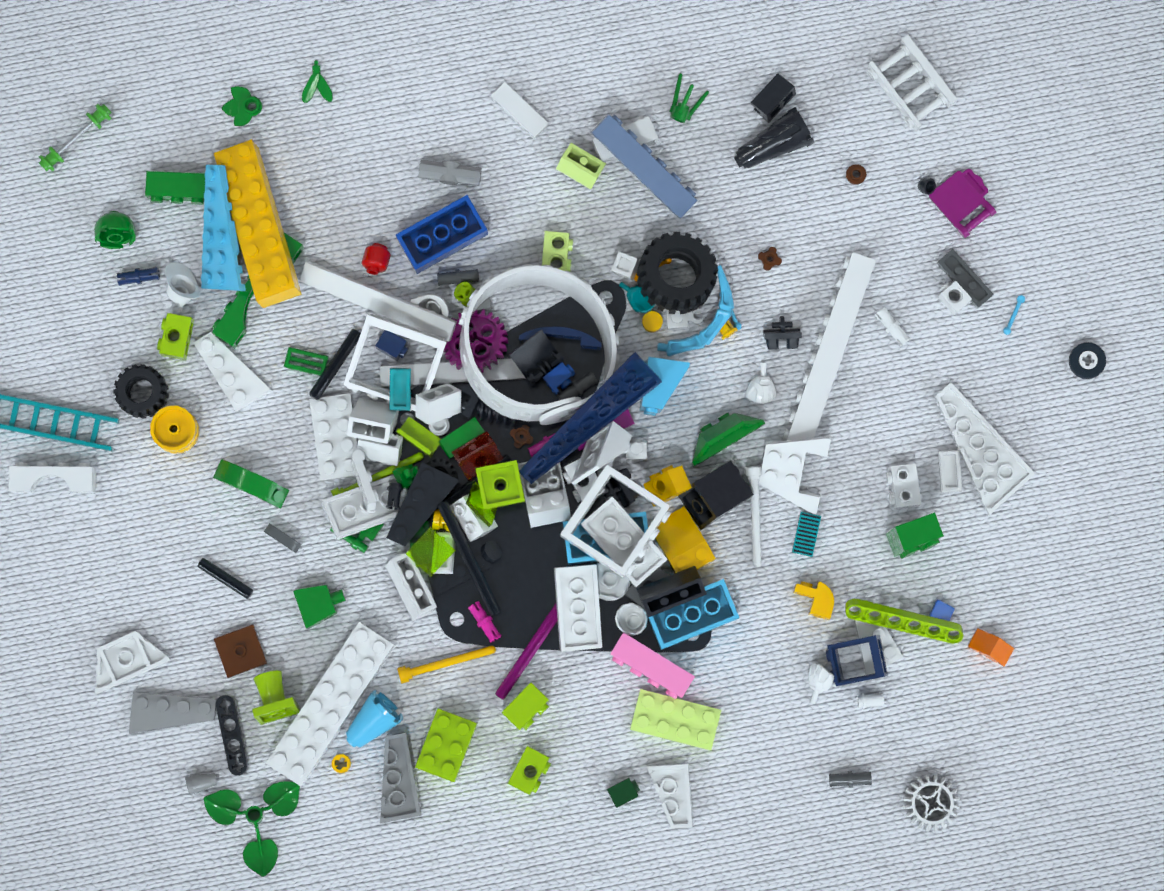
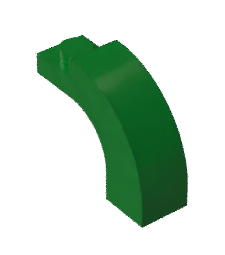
M221 459L213 476L214 479L228 486L239 489L280 509L289 493L288 489L223 459Z

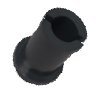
M391 482L387 486L389 492L386 508L393 510V507H395L394 510H399L401 492H403L402 484Z

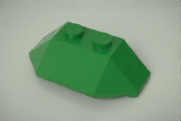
M726 413L718 418L719 422L713 426L711 423L700 429L702 433L698 435L691 465L694 468L764 426V420L738 413H733L732 415Z

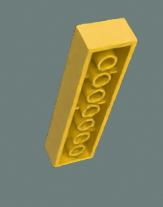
M251 139L215 152L214 157L217 165H225L229 186V190L226 193L227 200L232 204V211L230 212L235 222L236 233L256 302L262 308H266L302 295L259 147Z

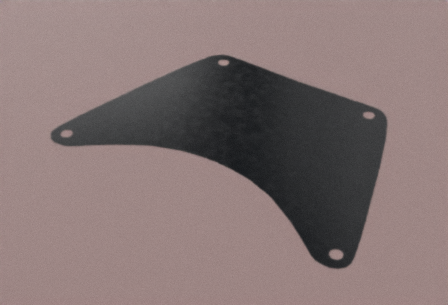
M604 280L591 287L598 296L603 291H609L612 294L613 300L610 304L606 305V308L614 318L615 325L613 327L616 334L626 311V297L619 284L612 280ZM568 297L507 331L508 336L506 338H508L509 342L505 344L507 351L501 352L504 356L503 359H511L509 354L523 344L519 343V335L543 327L571 328L584 332L601 343L602 339L598 327L588 311L575 299ZM547 337L557 352H560L563 356V364L565 366L569 364L576 374L570 379L572 382H577L589 374V372H592L599 383L605 363L603 343L601 350L582 349L581 340ZM481 350L477 353V355H483L486 353V351ZM543 378L533 386L530 385L527 379L488 381L495 390L517 402L538 405L559 401L558 397L555 396L543 381ZM452 383L451 385L458 388L469 383ZM598 383L585 390L582 396L578 395L576 397H581L583 400L596 392ZM444 384L431 385L430 389L436 388ZM424 385L414 387L411 390V397L416 398V394L422 393ZM461 394V407L465 399L469 400L470 397ZM477 406L472 418L475 417L485 431L486 435L450 459L441 446L438 447L432 457H429L403 438L400 461L421 452L424 458L412 464L413 467L417 466L418 469L421 462L428 463L431 459L440 458L451 462L456 469L457 479L459 480L454 490H451V493H453L477 475L476 468L490 466L505 454L512 461L517 460V464L528 462L532 457L527 448L542 441L543 437H549L556 433L568 420L549 425H541L539 421L518 420L516 428H513L512 421H510L508 426L504 425V420L500 424H496V418L490 423L487 416L481 421L479 414L476 417ZM399 410L397 425L393 431L394 435H398L396 430L402 427L400 418L404 413H411L416 422L430 431L429 424L416 417V411ZM463 411L447 418L450 424L448 432L437 437L443 439L468 422L469 419L464 418L462 415ZM522 425L529 426V433L533 437V443L516 448L514 446L515 441L510 436V431L521 428ZM577 448L560 461L562 473L565 472L564 467L581 458L583 450L579 451ZM563 476L572 517L581 501H576L572 493L575 490L572 483L567 484ZM586 477L577 484L581 487L587 486L589 479ZM498 484L497 489L502 491L505 489V485ZM478 488L475 491H478L479 495L481 496L480 488ZM604 495L595 500L583 519H587L606 502ZM526 501L488 509L498 527L485 536L478 538L481 545L488 541H494L502 550L501 558L491 563L492 568L483 572L485 580L500 608L498 614L490 615L472 578L438 596L431 584L440 626L443 632L453 640L466 644L525 649L556 604L554 568L597 565L600 563L597 561L568 565L565 539L560 535L564 529V521L531 528ZM434 512L427 519L429 521L432 549L435 532H448L444 528L439 530L432 529ZM458 522V524H459V526H460V528H461V530H462V532H463V534H464V536H465V538H466L467 535L465 534V532H464V530L462 529L460 523ZM432 563L426 564L428 575L432 573ZM650 581L645 582V583L643 584V586H644V585H647V584H649V583H652V582H650ZM625 595L615 601H605L599 598L602 648L575 651L612 652L623 634L615 621L616 612L622 605L634 602ZM477 601L480 602L487 615L492 617V623L502 635L492 643H490L482 628L477 626L478 622L468 609L472 604L475 605ZM455 612L461 613L464 617V622L459 627H455L450 623V616ZM648 619L645 630L641 634L630 637L654 652L699 651L707 646L711 640L712 631L700 634L699 638L695 641L685 640L661 650ZM558 621L538 650H560Z

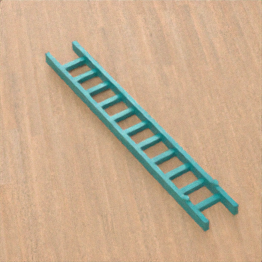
M0 394V400L14 402L9 426L0 424V429L110 452L113 451V447L96 444L101 420L119 424L118 418ZM20 404L34 406L29 430L15 427ZM41 408L55 411L50 434L36 431ZM61 412L75 415L70 438L56 435ZM81 416L95 419L90 442L76 439Z

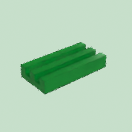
M288 347L284 368L321 376L327 367L329 356ZM295 353L321 359L323 363L292 357L291 354ZM294 361L319 367L321 371L289 364V362Z

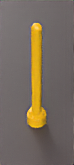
M488 646L414 668L398 667L397 670L401 684L409 682L416 675L494 654L496 648Z

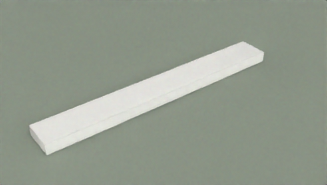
M309 261L305 262L300 282L406 325L447 338L448 342L451 341L457 321Z
M497 359L498 365L492 362L491 370L486 366L484 367V373L481 372L487 381L526 379L512 359ZM443 362L438 365L432 385L469 382L463 367L457 370L456 364L451 366L450 362ZM432 363L380 366L381 387H390V368H411V386L425 385Z

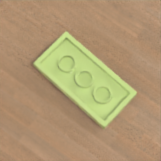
M640 689L630 730L711 751L721 710Z

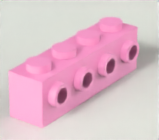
M624 632L610 653L613 656L612 661L620 666H623L624 663L630 666V672L638 677H641L642 674L648 677V683L656 688L661 685L667 689L665 693L674 699L677 697L682 698L695 678L694 675Z

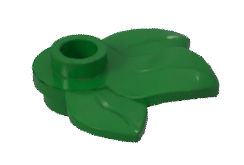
M231 87L234 99L224 104L222 110L228 116L234 117V126H245L251 121L252 117L261 113L262 102L259 98L251 96L249 90L244 87ZM251 104L256 105V108L254 110L249 109V106Z

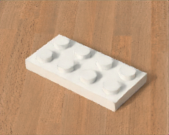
M351 394L321 397L319 400L309 399L320 481L355 477L351 460L353 452L358 450L357 437L347 436L349 417L353 411Z
M394 475L370 483L372 490L376 489L379 498L374 510L367 511L359 487L322 500V505L337 540L395 519L399 510H394L395 507H393V510L386 508L389 492L387 486L391 482L397 483ZM403 489V492H401L400 507L407 494V489Z
M613 497L581 523V526L609 558L621 567L644 535L641 528ZM651 540L646 544L648 550L642 558L638 557L634 562L637 565L630 576L626 575L635 587L668 560Z
M596 564L554 568L560 651L602 648Z

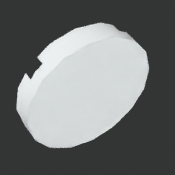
M598 563L596 566L599 598L605 601H615L622 598L629 589L630 580L626 576L623 578L603 564Z

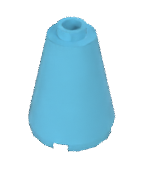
M377 690L370 693L346 732V740L353 747L361 748L403 720V715L401 713L398 715L395 712L397 706L383 693L380 692L377 695Z

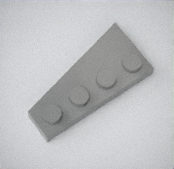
M133 692L129 734L213 721L216 716L217 699Z
M407 733L385 736L380 823L422 816Z

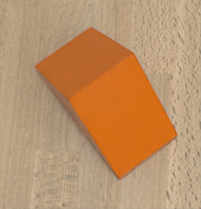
M977 628L967 646L1005 667L1014 650L1012 646L1001 638Z

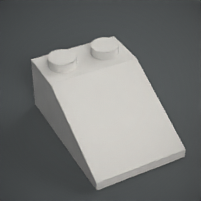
M612 421L587 440L571 483L573 485L577 484L608 462H613L620 454H625L630 448L629 442L632 435Z

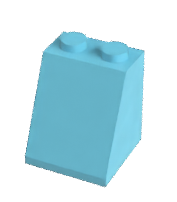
M648 357L646 363L659 376L662 383L641 398L639 410L644 411V415L656 416L657 413L662 411L688 370L689 362Z

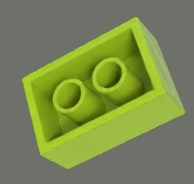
M437 708L415 768L455 783L478 723Z

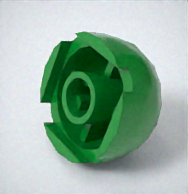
M110 211L100 216L94 228L95 242H100L101 247L108 249L123 248L122 244L129 243V246L132 245L136 240L133 221L129 216L118 211Z

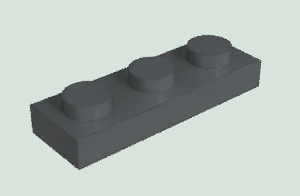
M954 249L950 250L937 262L938 266L953 282L957 281L972 298L971 302L977 309L994 295Z

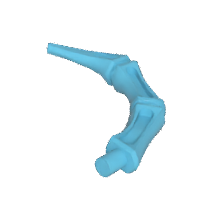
M721 265L718 266L717 271L721 292L718 303L719 309H717L711 323L701 330L699 334L697 333L684 339L669 340L668 344L658 343V351L667 352V356L670 357L686 351L703 349L705 345L711 344L715 336L732 316L734 301Z

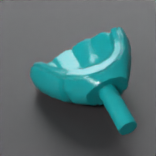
M623 282L619 284L621 288L627 291V299L635 312L646 313L655 306V304L651 306L648 303V296H642V287L636 285L630 288Z

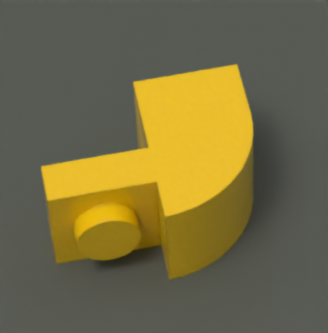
M803 581L800 584H795L793 593L813 599L808 615L830 620L834 607V596L830 588L820 581L817 583L816 589L812 588L813 584Z

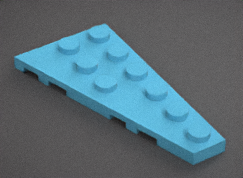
M206 165L201 288L246 291L245 284H241L240 274L243 273L242 265H238L237 260L239 246L235 222L231 221L229 212L232 211V204L228 202L226 194L229 190L225 165Z

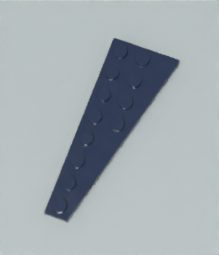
M636 352L633 353L519 472L530 484L534 483L662 383V380Z

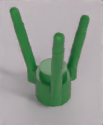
M679 73L673 103L669 112L672 119L685 123L686 120L690 121L693 113L705 100L709 91H705L692 109L688 111L690 107L686 104L694 88V85L691 84L683 102L677 105L683 76L682 73Z

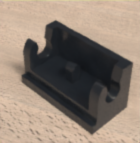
M777 73L751 101V105L755 107L754 110L770 123L796 95L795 86Z

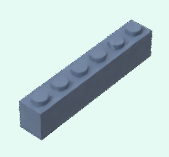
M607 114L590 133L672 213L681 219L698 201L694 198L696 193L688 186L684 188L680 184L682 180L674 172L670 174L665 169L667 165L660 158L655 159L651 156L652 150L644 143L640 145L636 141L638 137L630 129L626 131L621 126L623 122L615 114L613 116Z

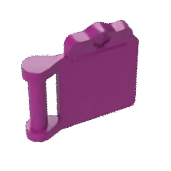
M966 169L964 172L957 171L929 195L932 202L965 239L970 235L969 232L987 217H992L997 213L994 207L984 198L988 193V188L983 184L982 178L974 174L971 169ZM982 205L984 210L965 226L960 223Z

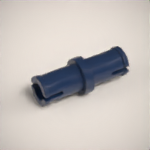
M158 266L141 270L140 268H135L134 271L117 273V278H126L117 282L119 286L132 283L139 285L145 281L160 280V274L151 275V273L160 271Z

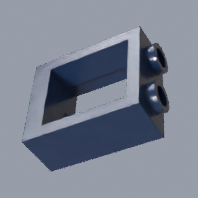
M880 635L827 645L826 657L827 661L831 662L832 670L830 673L834 675L833 683L836 686L888 676ZM869 643L875 673L844 679L838 649Z

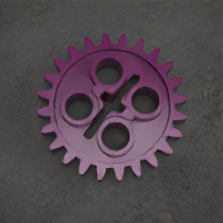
M476 309L470 318L469 327L472 330L469 331V341L474 361L480 371L484 373V367L487 366L488 369H492V362L498 365L497 357L504 358L501 351H507L505 344L509 342L508 338H506L508 334L504 330V323H500L499 317L494 318L492 312L486 316L484 309L478 314ZM458 313V320L453 317L451 318L457 321L451 341L446 342L443 352H446L444 354L445 358L450 359V365L456 364L457 370H460L463 366L460 351L457 349L460 347V338L458 337L462 325H459L462 314ZM486 332H492L488 337L483 336ZM481 350L486 351V353L483 355H477V353Z

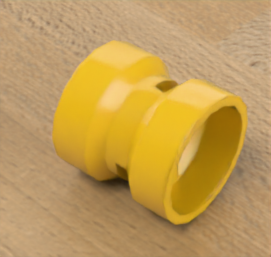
M436 509L434 511L432 529L439 530L444 528L450 532L439 509Z

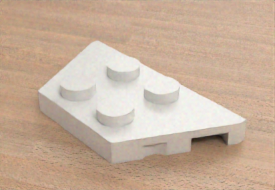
M139 632L129 633L97 648L98 661L96 666L97 681L95 693L98 695L166 664L171 659Z

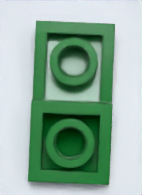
M474 417L438 441V443L450 459L482 438L486 433Z

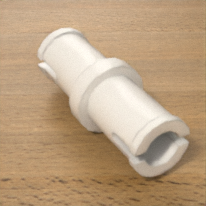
M883 307L875 314L886 328L885 331L893 336L900 347L911 339L899 325L900 322L892 317L886 307Z

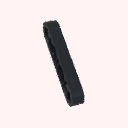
M222 695L216 701V710L228 768L233 775H243L248 770V760L236 702L231 696ZM223 699L231 702V705L228 706L229 713L234 712V716L222 718V714H226L225 708L220 707ZM228 719H233L236 723V727L232 731H227L224 727V723ZM233 739L240 743V748L236 752L231 751L228 747L229 742ZM242 752V757H238L239 763L244 764V767L241 768V772H238L237 769H233L236 759H231L230 755H238Z

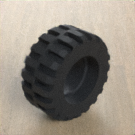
M673 232L672 236L669 233L662 234L661 239L656 237L652 240L651 245H647L637 269L638 287H642V296H648V303L651 306L656 304L658 306L657 310L663 312L666 309L669 310V314H675L676 311H680V314H686L688 309L691 311L698 309L699 305H703L710 296L717 281L718 265L715 264V255L709 253L711 248L707 244L705 246L701 244L702 239L699 237L696 239L691 238L692 234L685 233V236L680 235V232ZM666 259L685 261L695 272L696 280L694 284L684 288H677L667 284L660 276L658 270L660 263Z

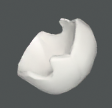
M628 603L622 605L617 610L615 621L619 630L627 635L634 636L641 634L645 630L648 617L642 607L635 603Z

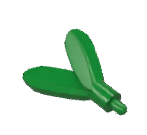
M317 60L314 61L312 75L302 93V101L304 103L312 99L317 88L326 101L332 102L333 93L323 76L320 75V66Z

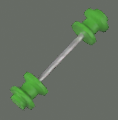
M97 103L95 105L97 110L93 114L86 113V116L91 121L57 152L50 146L48 148L49 153L46 156H39L41 161L38 163L46 172L49 169L53 172L55 170L54 165L57 162H64L60 154L88 128L95 124L100 130L103 120L110 121L112 119L109 116L112 112L104 104L100 106Z

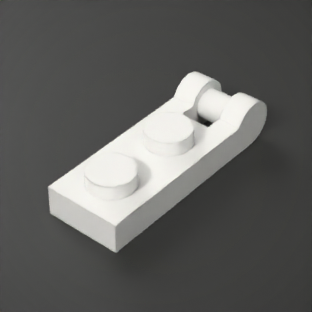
M356 450L352 454L351 465L366 509L371 511L376 508L379 498L376 489L372 490L370 471H366L364 467L365 454L361 450Z

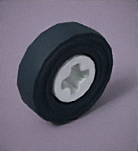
M1084 342L1078 344L1071 351L1069 366L1076 376L1082 379H1092L1103 372L1106 366V356L1100 346ZM1089 355L1093 363L1086 366L1082 358H1086Z

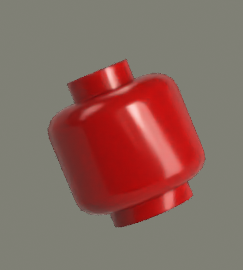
M373 243L366 247L361 264L367 269V273L378 275V273H383L387 270L391 254L385 245Z

